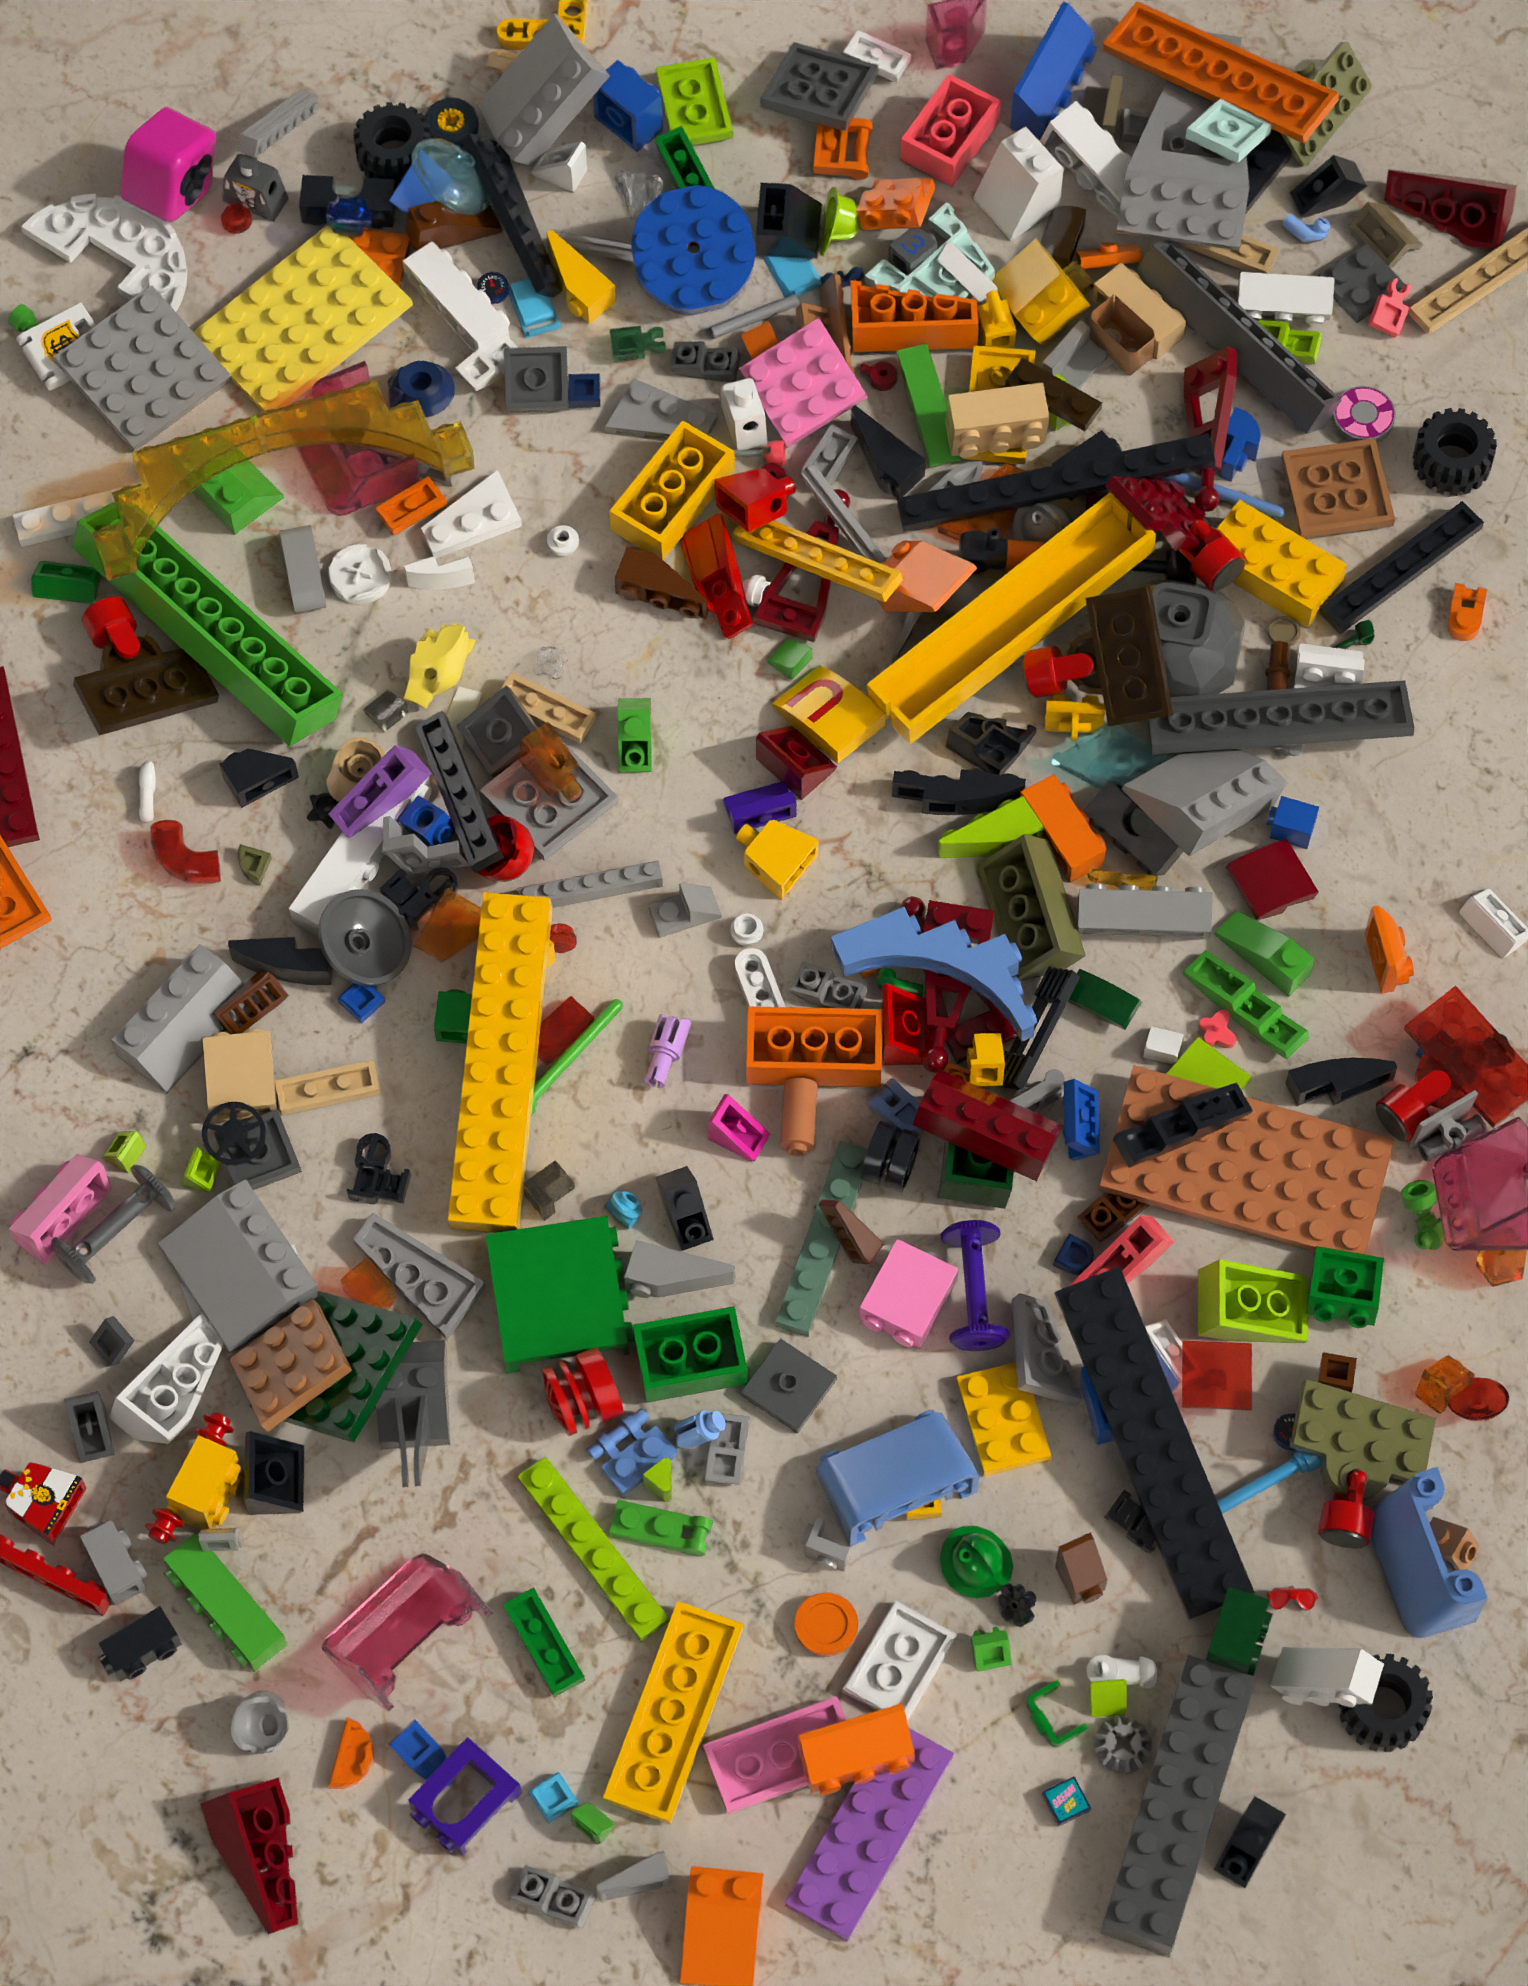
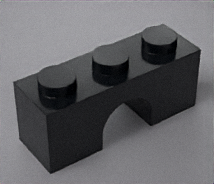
M303 175L299 200L302 223H309L315 226L329 224L333 221L336 225L343 227L369 226L376 229L383 227L393 228L396 207L388 202L396 189L395 179L364 178L363 188L360 193L354 197L344 198L336 194L333 176Z
M1108 780L1083 810L1090 816L1089 823L1098 831L1104 833L1106 830L1115 839L1112 843L1123 853L1128 854L1130 851L1139 859L1136 864L1149 875L1153 873L1165 875L1184 851L1157 824L1147 834L1143 836L1137 834L1132 827L1131 817L1138 805L1122 790L1123 786L1119 782Z

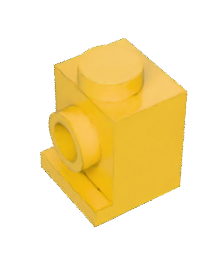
M1001 1033L974 1034L972 1039L973 1048H967V1066L970 1068L969 1083L976 1086H1003L1005 1060Z

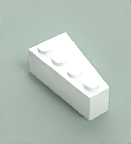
M1076 101L1049 123L1040 143L1057 158L1058 163L1064 168L1063 171L1069 168L1076 174L1077 183L1084 190L1093 189L1096 192L1097 201L1118 218L1125 173L1132 157L1122 152L1114 143L1111 134L1106 130H1102L1094 121L1090 111L1082 108Z

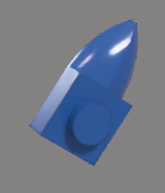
M415 1719L389 1743L390 1747L415 1773L426 1780L447 1759L440 1745Z

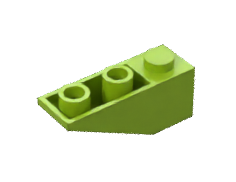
M1024 796L1016 800L1009 799L1001 803L997 810L987 815L980 814L974 817L968 825L961 829H951L944 833L940 840H938L937 855L939 858L989 857L1023 834L1042 838L1044 826Z

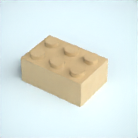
M1043 383L948 395L945 425L951 456L959 455L966 458L975 456L980 452L1003 453L1010 448L1022 447L1023 449H1033L1040 446V444H1045L1049 412Z

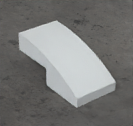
M504 335L486 351L482 352L480 348L459 364L456 370L475 391L480 390L505 376L504 348L518 347L507 335Z
M433 556L404 566L408 587L429 590L450 589L475 583L473 566L469 557L438 566Z

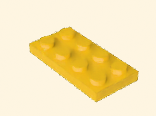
M974 345L969 392L1005 388V380L1022 358L1035 364L1036 351ZM1017 447L1010 448L1003 453L980 452L972 457H963V459L1025 465L1027 449Z

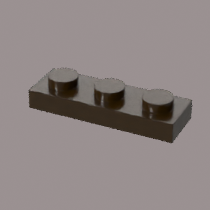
M1024 358L1019 361L1005 380V387L1043 383L1048 411L1084 432L1102 409L1101 401Z

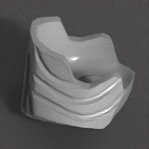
M265 1690L256 1691L246 1697L238 1705L232 1720L231 1736L235 1744L243 1750L256 1754L273 1752L289 1731L284 1700L275 1693Z

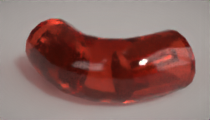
M161 820L150 826L151 845L155 858L169 875L186 883L209 884L221 882L218 850L194 851L189 849L184 842L183 825L178 821Z

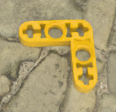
M559 0L558 16L581 43L584 44L587 0ZM569 7H577L581 10L575 16H569L564 12ZM505 19L497 26L498 43L505 49L524 50L534 38L532 35L536 31H540L548 20ZM509 31L514 32L513 37H507ZM524 31H527V38H523Z

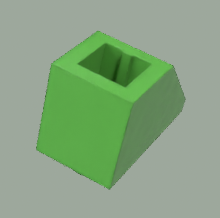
M618 698L619 772H652L651 698Z

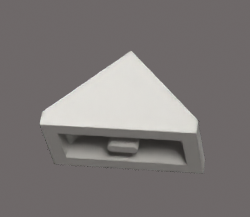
M579 141L548 149L539 159L531 173L541 180L573 193L587 172L586 145Z

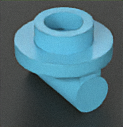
M628 1191L615 1192L604 1205L628 1229H631L637 1223L638 1217L643 1211L639 1198Z

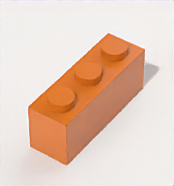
M1053 774L1021 791L1020 797L1024 796L1044 826L1042 839L1050 840L1056 862L1069 882L1104 865L1105 852L1107 851L1106 843L1099 833L1094 834L1089 826L1087 814L1082 808L1076 807L1072 801V793L1065 782L1060 783L1056 775Z

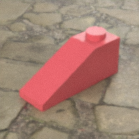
M1140 1215L1069 1286L1119 1266L1128 1284L1151 1266L1175 1241L1153 1217Z

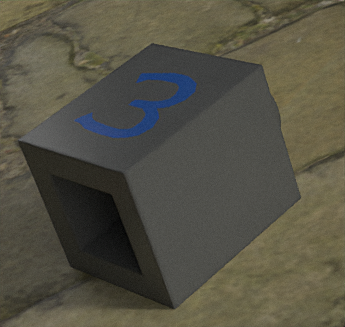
M910 228L889 245L888 262L908 276L937 250V241L933 234L927 230Z

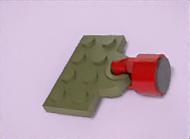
M1309 1379L1302 1382L1289 1447L1322 1457L1320 1472L1324 1485L1328 1484L1334 1491L1333 1500L1323 1503L1318 1534L1324 1541L1332 1545L1352 1549L1363 1548L1370 1544L1375 1512L1371 1508L1362 1505V1501L1377 1495L1387 1486L1390 1478L1406 1482L1417 1473L1427 1470L1436 1418Z

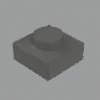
M112 1316L104 1319L89 1343L109 1366L120 1363L135 1340L120 1322Z

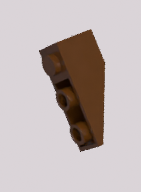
M629 546L626 547L615 575L616 594L630 601L640 600L650 603L658 609L668 608L675 610L689 618L699 617L707 619V599L661 557L654 553Z

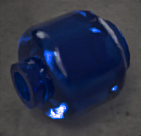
M340 195L336 197L334 202H329L326 224L331 226L334 233L340 236L360 238L364 234L365 228L371 229L373 210H368L365 199Z

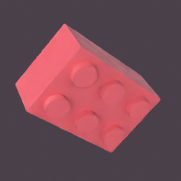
M948 74L901 138L900 160L953 187L999 124L1001 100Z

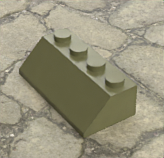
M1023 834L977 865L990 909L995 911L994 922L998 935L1006 934L1009 942H1015L1020 951L1022 961H1019L1018 974L1014 975L1017 976L1019 981L1044 976L1048 966L1065 970L1086 956L1050 840Z

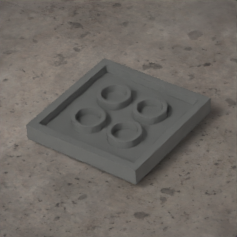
M793 42L762 94L760 108L846 131L878 75V65Z

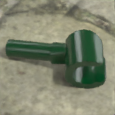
M1365 620L1355 625L1357 635L1351 636V638L1333 646V648L1347 649L1358 643L1361 645L1371 644L1375 638L1372 622Z

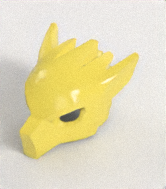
M457 623L447 626L442 624L439 632H435L432 628L428 629L420 641L417 642L415 654H411L409 681L403 698L404 701L412 702L427 709L434 696L445 693L456 686L461 679L465 658L472 651L476 640L468 638V632H464L465 626L458 625Z

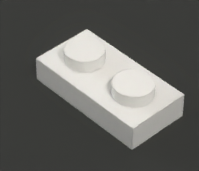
M857 30L843 52L844 56L877 64L878 75L896 83L911 61V53Z

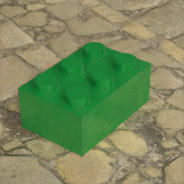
M735 1306L633 1325L634 1343L646 1403L741 1386L748 1383V1369Z

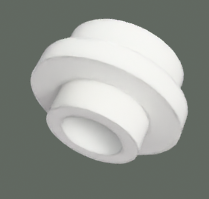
M561 525L549 532L547 544L549 549L556 555L562 557L569 556L577 549L579 536L572 527ZM561 537L568 538L566 541L558 540Z

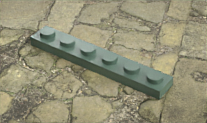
M844 1141L839 1142L818 1204L821 1200L825 1199L841 1201L851 1212L853 1211L863 1182L861 1173L868 1149ZM818 1204L776 1320V1327L808 1337L841 1245Z

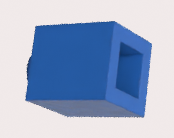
M1281 796L1278 807L1271 806L1266 825L1272 826L1270 839L1277 841L1287 839L1291 845L1308 849L1319 806Z

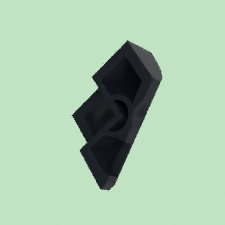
M967 712L949 729L945 747L987 773L1002 775L1030 743L1036 734L1037 728L1029 724L1026 730L1006 726L1007 720L990 719L981 714Z

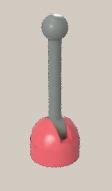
M774 440L768 442L763 450L735 451V457H763L767 463L785 466V441Z

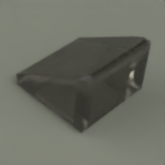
M389 690L363 709L367 716L383 732H386L409 714L407 703Z

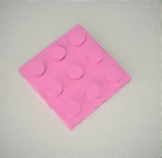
M819 318L739 368L745 379H753L764 410L788 448L868 398Z

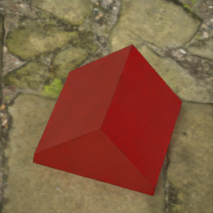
M886 983L882 985L881 1002L883 1009L884 1066L922 1065V1054L931 1046L933 1030L927 1029L926 998Z

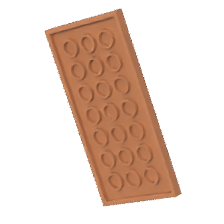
M1133 1065L1113 1138L1118 1132L1146 1123L1151 1116L1177 1108L1184 1100L1216 1090L1217 1088ZM1248 1097L1246 1099L1253 1110L1251 1114L1190 1144L1130 1168L1112 1139L1098 1189L1100 1191L1120 1195L1131 1200L1137 1199L1138 1202L1315 1252L1316 1246L1360 1254H1366L1394 1139Z

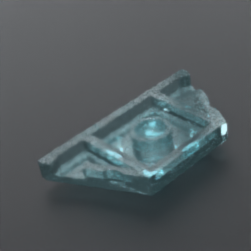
M1107 723L1098 728L1094 734L1086 735L1076 741L1075 746L1067 751L1055 753L1051 764L1101 790L1108 780L1117 781L1124 786L1166 762L1167 754L1152 755L1150 742L1117 725L1108 727Z

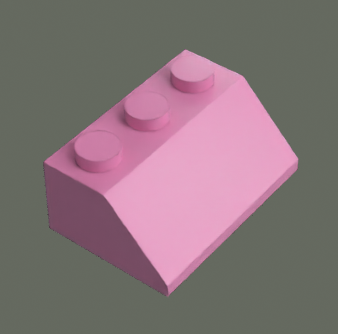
M78 1154L71 1161L64 1162L58 1169L56 1178L48 1186H43L34 1196V1202L27 1210L20 1211L13 1218L9 1231L14 1242L45 1265L55 1254L51 1248V1240L57 1237L66 1242L112 1191L103 1164Z

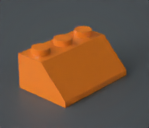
M902 1703L798 1735V1754L811 1794L819 1791L821 1795L831 1794L840 1790V1785L854 1781L855 1784L867 1783L875 1779V1774L887 1770L890 1774L899 1773L910 1767L909 1764L914 1762L915 1751Z

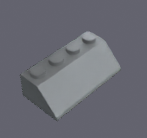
M199 944L111 1040L117 1057L167 1094L204 1054L203 1038L225 1031V1028L213 1013L238 991L244 983L224 961ZM244 1002L239 1004L243 1010L247 1007ZM233 1010L228 1013L233 1020L237 1018Z

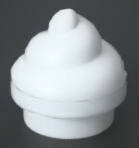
M757 574L745 579L742 584L746 603L749 606L757 607L771 582L766 581L764 576Z

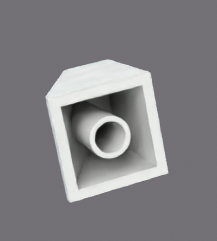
M1025 126L1001 141L974 195V201L1008 239L1012 241L1047 219L1054 209L1060 207L1064 168Z

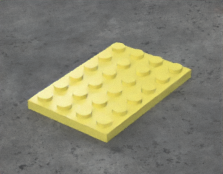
M331 221L193 332L231 374V380L271 420L413 306L411 298Z

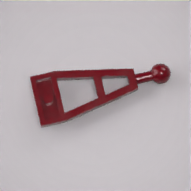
M1228 346L1184 369L1183 397L1189 437L1209 433L1216 461V467L1194 471L1195 474L1201 476V488L1196 492L1194 501L1205 512L1213 511L1220 502L1219 493L1214 488V472L1222 467L1237 373V350ZM1219 387L1214 419L1203 424L1199 397Z
M835 489L834 491L846 507L849 508V495L841 489ZM826 512L823 522L815 520L806 534L816 538L828 539V543L837 546L839 527L835 526L836 523ZM785 562L766 589L754 616V624L815 643L825 619L831 581L823 577L821 578L817 607L778 596L796 568H799Z
M907 897L902 901L900 908L905 907L909 917L912 915L916 917L922 934L924 933L926 920L924 917L926 913L925 903L918 897ZM941 973L937 975V976H943V977L952 978V977H950V976H948V975H944V974H941ZM975 989L973 990L990 1010L958 1024L954 1033L946 1032L945 1042L957 1064L967 1060V1048H973L972 1039L974 1034L1001 1033L1002 1044L1017 1037L1008 1019L990 1000ZM935 990L936 1016L948 1018L942 993L939 990Z
M929 900L924 932L955 920L959 930H966L971 943L979 945L990 940L995 911ZM925 969L927 1029L933 1030L931 1046L923 1052L921 1060L922 1065L927 1071L937 1073L939 1070H944L948 1064V1055L944 1050L946 1032L954 1033L972 987L954 978L937 976L935 972ZM935 990L958 993L948 1018L936 1016Z

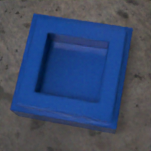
M354 983L338 997V1002L362 1024L385 1003V997L373 986H363Z

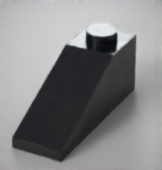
M854 405L851 408V428L855 436L859 437L858 443L878 486L882 491L887 494H893L896 498L904 497L925 476L926 459L859 407Z

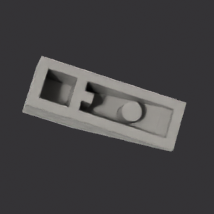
M636 1240L625 1274V1288L630 1290L633 1295L641 1298H649L650 1296L660 1298L734 1284L735 1265Z

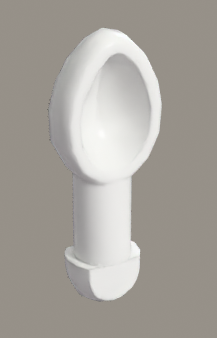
M146 761L142 764L139 772V814L141 821L151 822L154 819L153 793L155 792L156 778L153 762Z

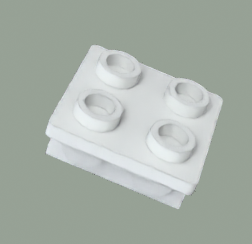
M1300 644L1294 688L1360 684L1365 663L1363 652Z

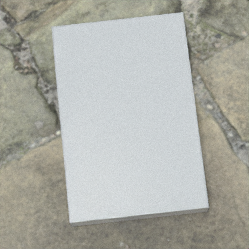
M895 1600L844 1685L842 1692L874 1711L902 1703L908 1721L955 1641L957 1634Z

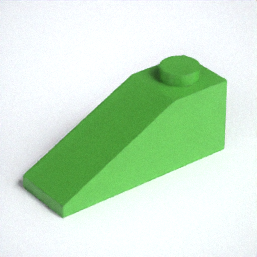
M1237 910L1214 932L1218 939L1288 997L1311 975L1315 960L1313 956L1288 936Z

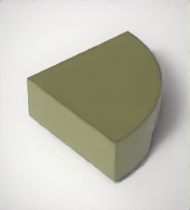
M240 844L238 859L241 871L249 881L260 886L272 859L271 853Z

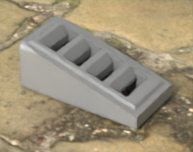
M664 1850L597 1884L599 1900L607 1901L669 1887L670 1877Z

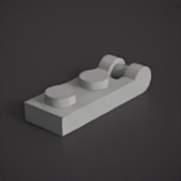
M1057 1069L1049 1070L1045 1074L1043 1082L1031 1089L1028 1087L1020 1089L1012 1096L1010 1101L1036 1113L1062 1096L1063 1073Z

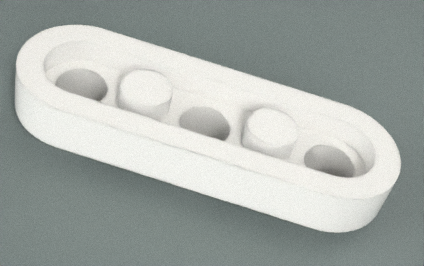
M755 948L742 950L735 959V973L747 1005L754 1007H785L766 955L761 950ZM753 965L757 967V970L749 972L746 968ZM760 994L768 996L764 1001L758 1000L756 997Z

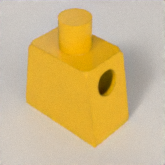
M770 820L760 832L745 824L736 836V840L747 847L744 852V866L781 900L818 856L819 840L776 820Z

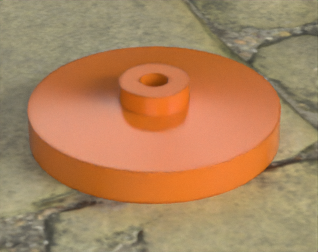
M823 1592L812 1595L797 1610L795 1616L797 1639L806 1650L815 1655L824 1657L838 1655L847 1650L857 1636V1613L852 1604L838 1594Z

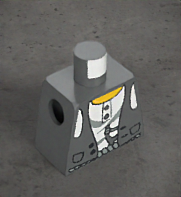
M238 154L224 176L222 194L224 202L272 222L276 220L288 200V195L278 170L273 166L258 161L257 157Z

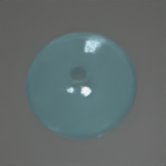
M427 138L416 145L412 152L413 168L420 182L433 197L448 208L466 215L479 214L488 207L491 200L474 168L475 160L464 148L439 138Z

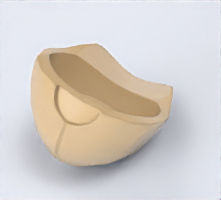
M354 737L347 740L340 747L326 779V787L332 798L340 802L385 755L380 745L367 740L365 737Z

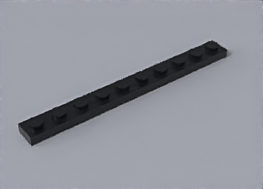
M1207 433L897 498V505L903 532L1035 505L1037 503L1107 490L1105 485L1112 476H1129L1137 479L1155 480L1216 467V461L1210 436Z

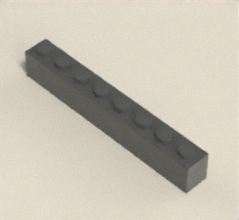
M1166 240L1152 244L1135 271L1143 283L1150 289L1156 290L1164 302L1172 309H1177L1183 315L1186 325L1192 330L1197 331L1206 340L1210 348L1220 351L1228 346L1237 350V371L1241 372L1249 380L1250 385L1254 389L1261 391L1271 401L1274 408L1282 411L1289 417L1298 430L1308 434L1323 429L1342 400L1173 242Z

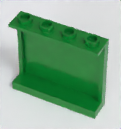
M608 1216L485 1234L506 1374L520 1372L519 1364L575 1356L594 1347H597L600 1352L623 1348L624 1355H629L628 1343L634 1342L631 1321L624 1322L623 1311L629 1310L626 1290H619L618 1279L624 1278L621 1258L614 1259L613 1247H618L619 1243L616 1226L609 1227Z

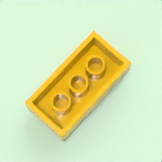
M682 420L610 509V530L642 550L657 554L664 560L716 495L715 479L734 473L735 451Z
M1240 499L1217 527L1246 557L1244 569L1232 583L1286 616L1293 618L1306 628H1309L1320 614V606L1330 600L1343 583L1347 567L1345 562Z

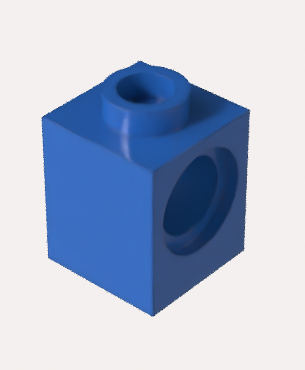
M419 795L398 819L399 823L409 834L414 833L427 847L448 842L456 831L451 818L445 811Z

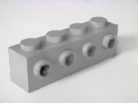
M1087 884L1085 889L1079 888L1077 929L1079 934L1210 938L1212 932L1213 892H1205L1203 887H1186L1185 892L1172 891V887L1153 886L1152 891L1139 890V887L1136 885H1120L1119 890L1105 889L1103 884Z

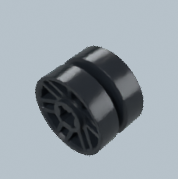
M879 1121L866 1153L861 1179L878 1185L886 1172L885 1187L902 1193L907 1185L917 1157L921 1134L904 1129L896 1141L897 1126Z

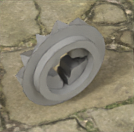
M1116 1716L1104 1722L1096 1733L1094 1741L1095 1753L1101 1764L1107 1769L1116 1773H1131L1140 1769L1149 1759L1151 1737L1145 1725L1135 1721L1133 1717ZM1115 1735L1122 1739L1133 1735L1129 1744L1132 1751L1127 1752L1123 1748L1113 1754L1112 1752L1117 1745Z

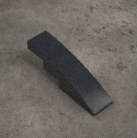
M1236 1082L1184 1100L1177 1108L1151 1116L1144 1124L1118 1132L1113 1141L1130 1168L1220 1130L1251 1114L1253 1110Z

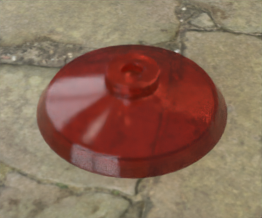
M1475 1377L1462 1380L1453 1385L1447 1393L1446 1401L1448 1407L1457 1416L1469 1421H1486L1497 1417L1507 1408L1509 1393L1502 1384L1495 1380Z

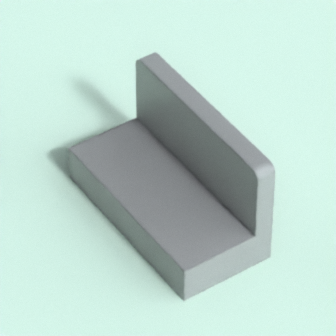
M1080 320L1043 361L1042 369L1052 375L1060 373L1070 385L1080 389L1107 359V352L1089 341L1090 326Z

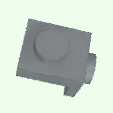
M817 1516L814 1525L808 1523L801 1543L806 1544L805 1557L816 1560V1564L823 1569L835 1571L837 1568L845 1571L850 1558V1548L821 1538L825 1527V1518Z

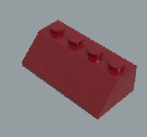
M939 1070L932 1078L918 1106L913 1122L915 1127L1036 1182L1063 1128L1062 1124L942 1070Z

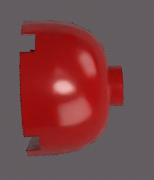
M496 814L488 819L504 858L477 873L489 880L508 882L519 878L528 869L534 855V841L529 830L516 819Z

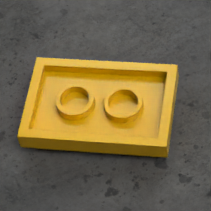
M1016 1362L956 1377V1383L984 1477L1051 1460L1052 1455L1034 1395L1018 1390Z

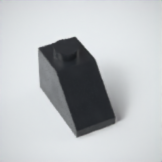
M1333 155L1290 192V195L1301 217L1306 218L1347 204L1367 187V184L1354 161Z
M249 748L242 752L232 753L223 762L219 763L223 779L241 808L299 778L293 758Z

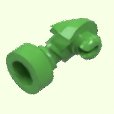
M1426 1180L1411 1182L1403 1187L1401 1196L1404 1207L1413 1211V1215L1416 1214L1417 1216L1415 1222L1419 1232L1415 1234V1244L1421 1249L1436 1250L1444 1242L1445 1220H1442L1440 1217L1437 1219L1434 1212H1431L1432 1206L1437 1202L1435 1186L1432 1182Z

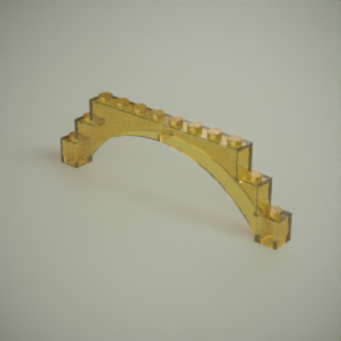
M376 379L369 382H360L349 388L329 391L319 397L299 400L289 406L266 410L262 414L245 419H236L222 426L206 428L192 435L176 437L171 441L155 446H146L132 452L134 468L140 484L125 486L120 490L112 492L120 524L108 525L92 532L95 549L107 581L137 572L136 562L145 544L160 522L181 500L213 476L236 464L269 452L316 444L368 446L396 452L422 461L442 471L444 478L475 469L473 449L461 421L443 424L438 428L430 430L418 400L410 403H401L396 407L388 409Z

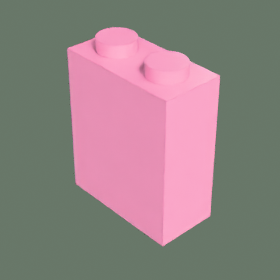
M897 1239L860 1306L859 1319L863 1321L862 1323L868 1329L875 1332H881L882 1330L892 1335L897 1343L905 1347L913 1345L921 1349L958 1280V1268Z

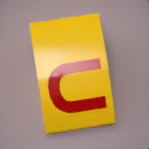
M821 665L772 703V707L788 723L796 728L815 747L819 746L837 764L883 728L886 721V713L850 682Z

